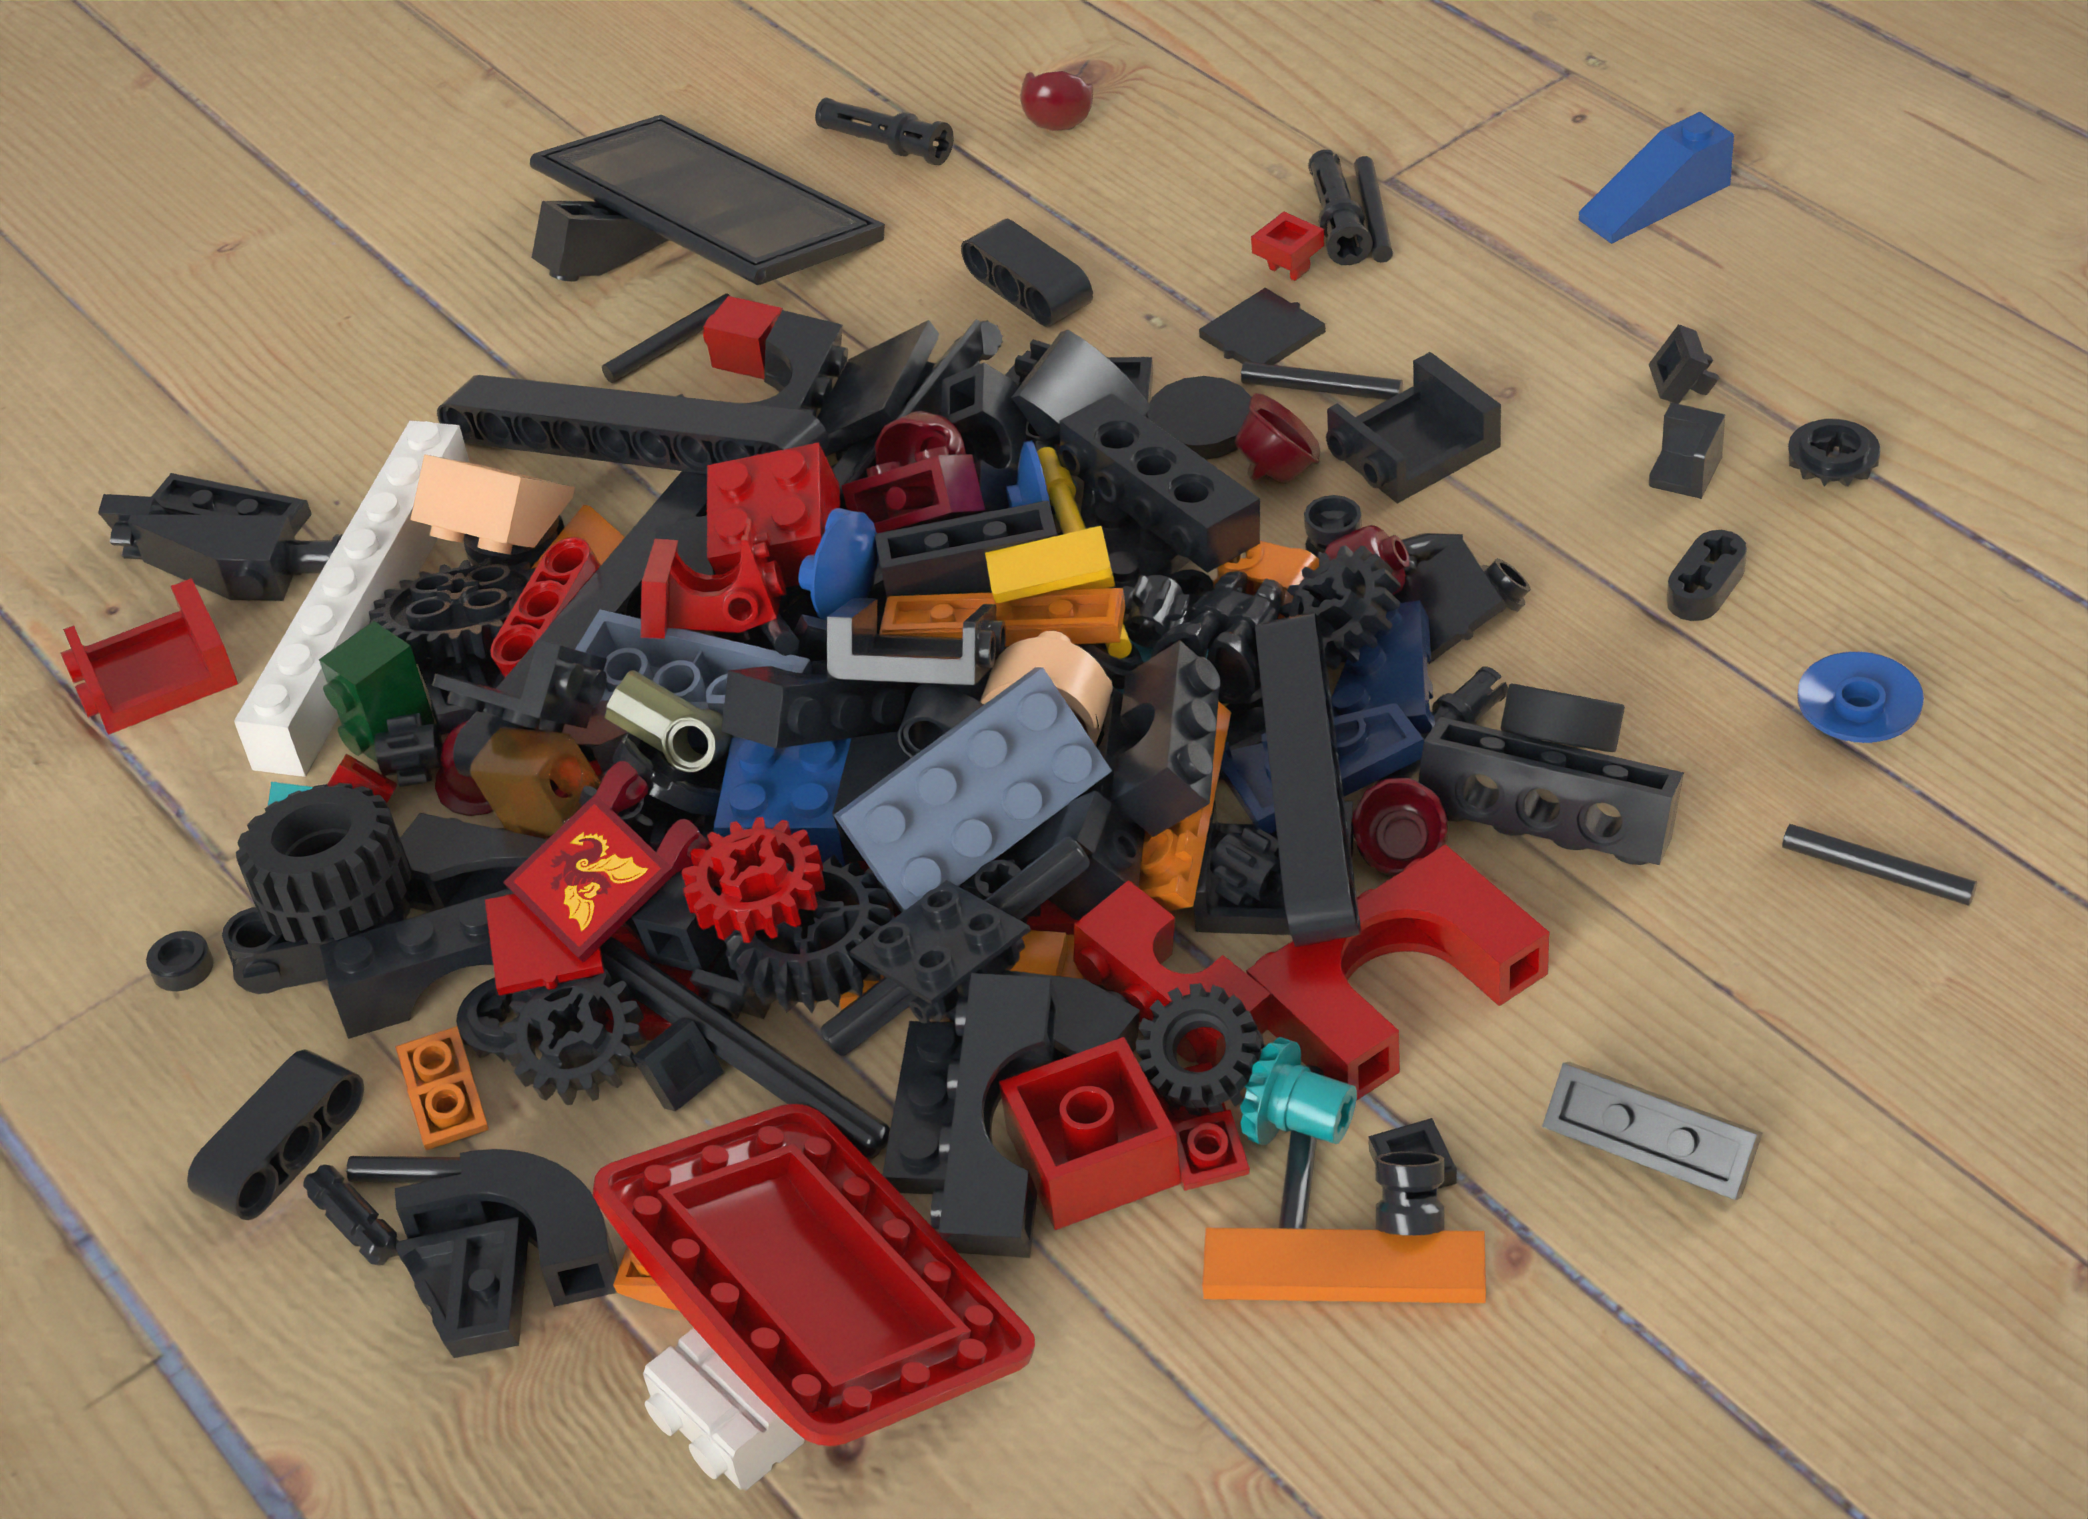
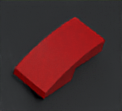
M1210 1061L1184 1069L1191 1072H1205L1212 1069L1213 1066ZM1148 1080L1177 1135L1180 1177L1184 1191L1250 1174V1168L1231 1109L1226 1110L1224 1102L1221 1103L1224 1110L1222 1112L1211 1113L1208 1107L1202 1108L1201 1116L1191 1115L1184 1106H1181L1179 1110L1170 1106L1163 1096L1160 1097Z

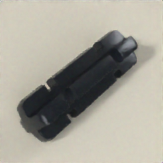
M323 1164L314 1173L307 1174L304 1178L303 1187L307 1190L308 1198L319 1209L326 1210L325 1216L354 1246L361 1247L359 1252L370 1264L384 1265L389 1257L398 1254L396 1251V1243L399 1241L397 1239V1232L385 1220L378 1219L379 1213L351 1184L343 1183L345 1178L334 1166Z

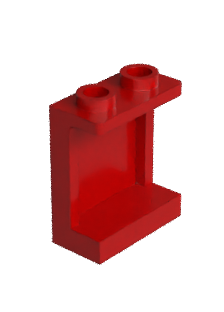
M192 578L170 586L180 610L88 646L82 645L74 625L63 629L71 649L60 652L73 684L85 680L84 683L76 685L75 688L88 718L99 714L108 735L238 684L222 639Z

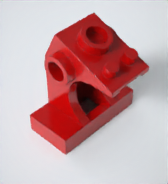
M746 519L745 536L742 535L740 561L728 572L716 575L698 573L688 567L678 555V540L654 539L642 579L640 638L665 639L668 628L741 633L777 619L781 596L786 595V585L777 561H767L766 557H769L768 547L771 546L768 532L757 534L752 519Z

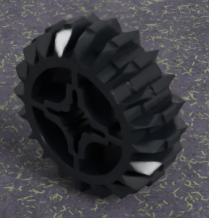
M834 854L822 864L825 890L815 892L818 903L815 910L801 908L798 910L801 921L799 926L794 927L784 921L777 925L778 936L772 939L766 934L764 929L757 930L750 943L743 942L741 931L734 930L725 939L728 949L726 950V955L730 968L735 971L741 985L753 990L763 1005L770 1004L778 999V1003L787 1013L800 1002L804 1003L809 1011L813 1013L818 1002L829 1000L838 1008L841 995L847 992L862 997L863 980H881L880 973L851 957L849 951L871 936L879 927L895 918V911L891 897L887 895L886 889H882V884L877 880L875 874H865L857 861L843 867ZM786 863L787 870L793 872L794 868L789 863Z

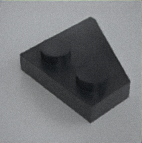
M519 1217L401 1240L396 1243V1251L407 1267L422 1303L430 1312L433 1318L432 1322L443 1344L453 1358L519 1346L529 1236L528 1230Z

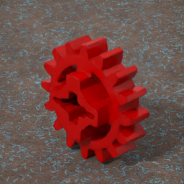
M757 817L752 829L743 830L742 826L737 821L730 823V835L724 838L714 832L707 835L710 844L708 850L692 849L690 855L694 866L686 867L682 870V876L686 885L683 891L690 913L696 914L699 927L704 930L715 925L718 938L722 940L729 937L734 930L741 931L744 943H750L755 935V931L763 929L771 939L778 936V924L785 921L791 926H799L801 921L798 910L800 908L815 910L818 906L815 892L825 890L822 874L824 869L817 845L810 844L808 832L804 829L791 834L789 823L786 820H781L773 829L766 828L764 818ZM786 863H789L794 868L793 872L787 870ZM715 886L720 888V896L714 892Z

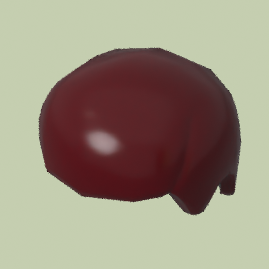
M1064 71L1046 72L1036 77L1032 72H1029L1022 83L1020 93L1021 106L1027 119L1037 127L1050 131L1070 130L1087 118L1093 102V85L1090 83L1086 84L1080 77Z
M924 411L913 412L885 425L875 442L876 466L890 462H900L901 467L916 462L914 457L916 453L938 447H948L949 455H966L960 432L949 420L943 416Z
M1391 778L1381 781L1364 792L1353 812L1351 824L1360 855L1369 866L1388 876H1396L1410 862L1426 857L1448 841L1447 817L1439 797L1432 790L1412 778Z

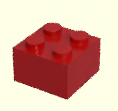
M819 442L707 465V559L716 574L728 572L740 561L742 535L745 536L746 519H752L757 534L768 532L771 546L768 547L769 557H766L767 561H777L786 587L800 585L799 570L802 561L808 555H815L821 538L825 533L829 514L832 510L840 508L839 482Z
M1125 1037L999 1081L1007 1133L1024 1168L1030 1173L1038 1192L1037 1195L1055 1230L1181 1184L1176 1132Z

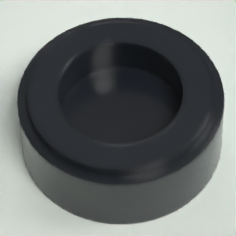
M177 931L165 935L152 945L147 953L146 963L158 987L166 991L178 992L191 989L203 982L213 968V957L206 940L200 934L192 931Z

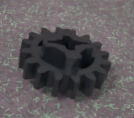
M1344 545L1340 547L1336 559H1332L1324 552L1320 555L1319 567L1313 571L1305 566L1301 570L1304 579L1299 585H1290L1287 591L1294 598L1291 603L1281 606L1279 613L1287 618L1315 611L1322 633L1327 666L1335 670L1338 669L1343 656H1346L1351 662L1355 663L1359 661V648L1366 644L1372 649L1378 646L1377 639L1374 636L1379 630L1391 629L1393 624L1385 617L1387 612L1400 608L1401 602L1392 594L1401 585L1391 575L1394 570L1376 553L1373 555L1365 546H1360L1353 552Z
M604 968L603 974L594 975L592 979L589 976L558 983V986L553 990H549L546 987L528 989L532 995L528 1002L512 1000L510 1007L519 1019L518 1021L502 1025L503 1033L511 1042V1044L503 1049V1052L512 1067H516L514 1073L525 1087L533 1084V1088L541 1099L547 1101L557 1089L564 1103L572 1105L577 1091L585 1090L591 1100L595 1101L599 1099L598 1084L606 1080L616 1088L622 1085L620 1076L616 1072L621 1065L630 1068L637 1067L632 1057L634 1053L630 1046L646 1043V1036L640 1026L637 1025L644 1019V1015L638 1003L631 1001L633 995L627 984L623 980L614 984V980L607 969ZM608 1008L613 1014V1033L605 1029L609 1021L605 1013ZM536 1034L543 1038L538 1048L542 1053L540 1060L537 1058L535 1051Z

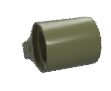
M635 670L626 674L622 682L615 688L606 706L605 719L663 752L667 761L678 770L697 772L723 758L730 749L733 735L721 731L722 714L711 709H699ZM690 726H695L705 733L708 739L706 754L697 753L691 748L687 737Z

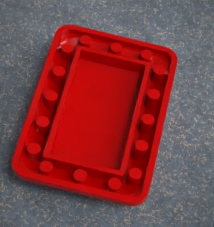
M800 1104L777 1106L611 1162L600 1168L595 1175L593 1185L595 1201L641 1265L681 1314L731 1370L780 1419L807 1441L823 1446H837L849 1443L1015 1373L1027 1366L1033 1356L1035 1337L1028 1325L947 1241L942 1240L940 1234L842 1132L817 1109Z

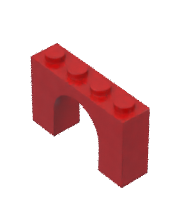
M1445 844L1426 857L1413 860L1402 872L1375 889L1364 891L1357 897L1361 935L1302 947H1295L1294 942L1291 941L1276 952H1269L1263 955L1252 967L1246 970L1250 977L1271 993L1267 1030L1276 1038L1282 1037L1297 1042L1301 1050V1062L1306 1066L1319 1067L1323 1070L1325 1077L1355 1086L1357 1100H1359L1400 1073L1399 1030L1348 983L1351 975L1359 967L1376 957L1389 953L1419 952L1429 954L1451 964L1498 1006H1501L1548 975L1550 932Z

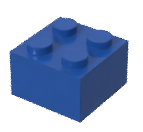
M732 738L714 823V832L723 838L730 835V823L737 821L743 830L752 829L757 817L764 818L766 828L773 829L781 820H786L789 823L791 834L803 829L808 832L810 844L817 845L822 864L834 854L843 867L850 862L832 812L851 738L783 748H773L744 738Z

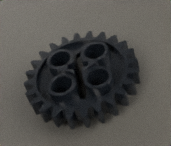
M486 558L478 565H471L469 560H464L458 568L451 569L444 564L440 565L438 573L431 574L421 571L419 572L420 578L415 581H399L401 589L385 590V599L373 602L375 609L369 611V622H377L409 644L416 664L427 658H432L433 665H439L448 657H454L456 663H462L469 654H475L482 659L487 656V650L491 649L494 639L536 568L530 569L529 562L527 561L513 566L512 559L507 558L495 565L492 564L491 558Z

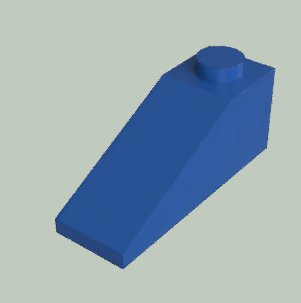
M1701 112L1661 130L1579 211L1578 220L1612 244L1730 186L1734 134Z

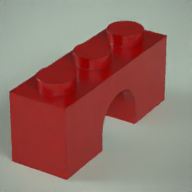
M1129 880L1074 924L1073 962L1077 969L1092 984H1101L1107 990L1115 991L1124 996L1132 1006L1140 1010L1139 1022L1143 1018L1149 1021L1153 1020L1155 1016L1150 1007L1157 999L1164 1007L1172 1002L1167 992L1178 987L1183 996L1190 994L1189 984L1201 983L1206 992H1211L1212 985L1224 988L1229 998L1234 994L1242 1001L1246 1010H1249L1261 1035L1267 1030L1271 993L1224 955L1206 969L1191 974L1173 972L1162 965L1173 954L1175 916ZM1209 1027L1193 1029L1181 1039L1177 1053L1186 1061H1196L1198 1064L1211 1061L1212 1066L1215 1067L1225 1053L1226 1042L1224 1035L1216 1029Z

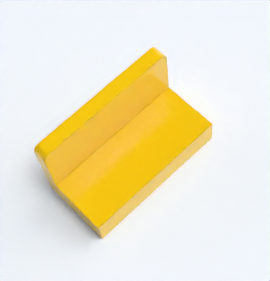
M1102 526L985 552L991 590L996 603H1003L1055 590L1104 589L1115 586Z

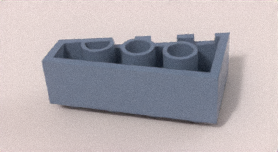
M600 609L575 650L607 659L604 668L607 675L606 689L601 701L596 706H593L587 729L565 724L563 733L560 736L563 742L567 744H602L627 733L626 730L604 717L607 711L606 706L615 688L622 682L626 674L632 670L642 674L699 709H711L723 715L728 670L774 666L787 671L811 674L812 664L810 659L794 655L783 656L777 651L685 629L668 628L665 639L640 638L641 619ZM690 726L687 733L690 746L708 748V739L705 733L695 726Z

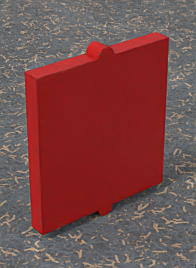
M515 894L485 900L496 989L499 995L542 986L553 990L558 986V983L604 973L600 947L582 963Z

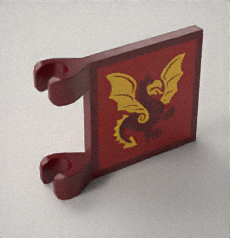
M619 761L614 764L604 776L596 794L503 882L582 963L673 875L683 870V868L693 865L690 855L692 849L708 850L710 848L709 842L700 834L698 828L689 820L681 819L668 830L657 852H655L616 814L640 802L646 796L649 789L647 783L638 775V772L625 761Z

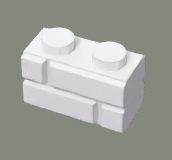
M694 1328L679 1339L678 1345L675 1348L672 1346L668 1347L645 1366L643 1376L650 1394V1398L645 1401V1407L649 1415L667 1435L672 1436L680 1430L692 1442L689 1444V1450L693 1458L712 1479H717L724 1473L740 1490H748L771 1471L772 1464L775 1462L781 1463L804 1444L805 1439L780 1419L731 1370Z

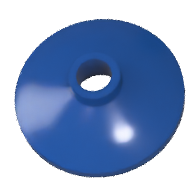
M1032 440L1023 444L1018 464L1017 484L1006 486L1009 508L1049 501L1043 470Z
M1842 652L1818 660L1804 672L1799 681L1797 699L1800 710L1805 718L1820 731L1845 741L1872 743L1889 740L1908 731L1921 715L1924 695L1921 684L1915 675L1899 662L1875 653Z

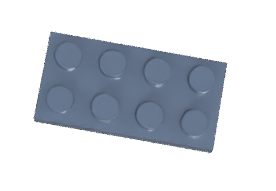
M1035 667L834 814V817L902 913L920 900L928 891L938 887L946 880L957 886L962 884L984 864L994 860L1112 770L1044 668Z

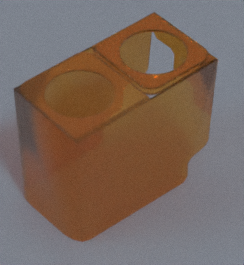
M502 727L478 753L470 768L472 777L505 829L544 839H549L582 807L578 801L584 786H590L598 790L601 781L571 734ZM549 779L555 781L561 791L573 795L568 798L558 797L552 791Z

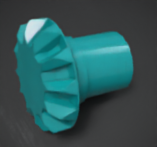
M1278 1037L1274 1042L1267 1044L1262 1049L1260 1060L1253 1064L1251 1078L1245 1085V1099L1240 1106L1243 1114L1240 1122L1242 1133L1247 1135L1248 1140L1261 1145L1269 1144L1279 1130L1286 1132L1294 1130L1333 1144H1339L1350 1126L1356 1106L1357 1090L1353 1085L1311 1072L1309 1067L1301 1065L1299 1044L1295 1041Z

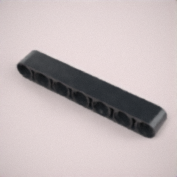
M1314 611L1255 625L1283 894L1292 940L1295 947H1302L1361 935L1327 661L1319 621Z

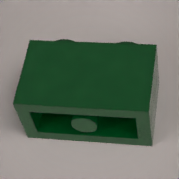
M371 622L319 659L327 682L323 686V691L330 704L337 710L341 726L338 727L339 736L346 747L355 755L359 756L363 753L377 763L375 735L376 733L389 731L387 719L420 713L422 725L435 723L411 646L377 622Z

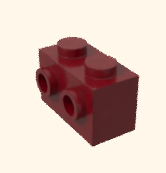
M938 447L916 453L914 455L916 462L902 467L900 462L873 466L866 469L868 477L841 485L847 510L865 513L874 523L877 534L955 519L958 516L985 510L972 454L949 455L948 447Z

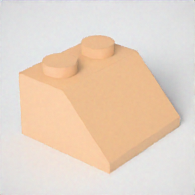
M424 454L410 520L432 525L430 536L463 543L464 535L469 534L479 537L478 548L511 555L513 545L534 548L573 498L575 487L480 464Z

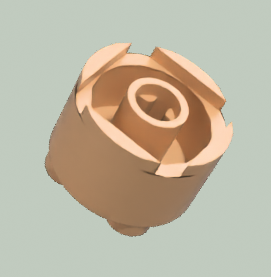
M1045 631L1038 637L1024 639L1007 647L998 656L993 665L980 702L985 705L1035 667H1043L1096 746L1110 703L1113 687L1111 680L1106 676L1103 668L1095 658L1082 648L1072 644L1066 635L1057 631Z

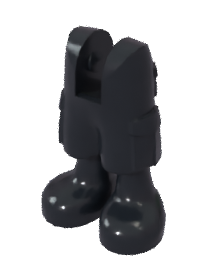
M1241 571L1227 572L1220 577L1212 591H1207L1200 596L1198 601L1189 609L1187 613L1190 618L1189 622L1181 623L1161 636L1151 653V658L1178 641L1183 642L1198 657L1206 658L1207 649H1209L1207 660L1212 663L1217 673L1221 676L1219 700L1233 705L1244 703L1254 694L1260 683V670L1255 656L1258 655L1255 625L1278 619L1280 607L1284 605L1285 591L1282 585L1275 580L1266 578L1253 596L1245 594L1247 573Z

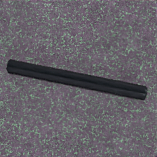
M612 936L600 946L603 968L608 970L614 980V984L623 980L636 1000L671 1024L680 1018L693 1020L713 1053L787 1104H800L817 1109L866 1158H875L882 1149L886 1148L890 1128L881 1119Z

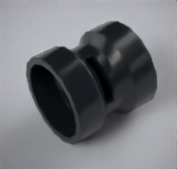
M1338 495L1322 496L1313 500L1304 512V527L1308 535L1305 550L1320 559V555L1326 551L1328 544L1362 527V518L1359 505L1352 499Z
M1405 1151L1390 1152L1375 1157V1181L1382 1186V1199L1376 1204V1229L1396 1235H1428L1444 1230V1205L1437 1199V1188L1444 1182V1157L1426 1152Z

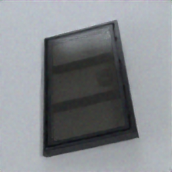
M664 115L654 116L534 153L530 158V167L755 285L770 282L884 240V223Z

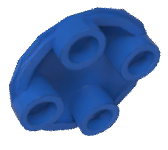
M841 508L832 510L827 518L825 533L821 538L815 555H808L802 561L799 570V584L802 589L811 591V599L817 616L820 619L827 620L830 614L852 598H868L872 590L879 562L875 534L877 533L874 523L863 512Z

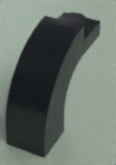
M474 1150L460 1153L461 1174L444 1178H431L421 1183L395 1188L396 1210L407 1239L519 1217L529 1232L528 1242L539 1250L540 1267L554 1307L617 1293L613 1284L618 1272V1265L600 1207L586 1185L572 1172L556 1162L528 1152L515 1150Z

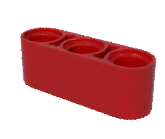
M578 537L566 538L558 541L546 551L494 639L490 649L491 657L504 677L511 672L601 566L589 544L584 539Z

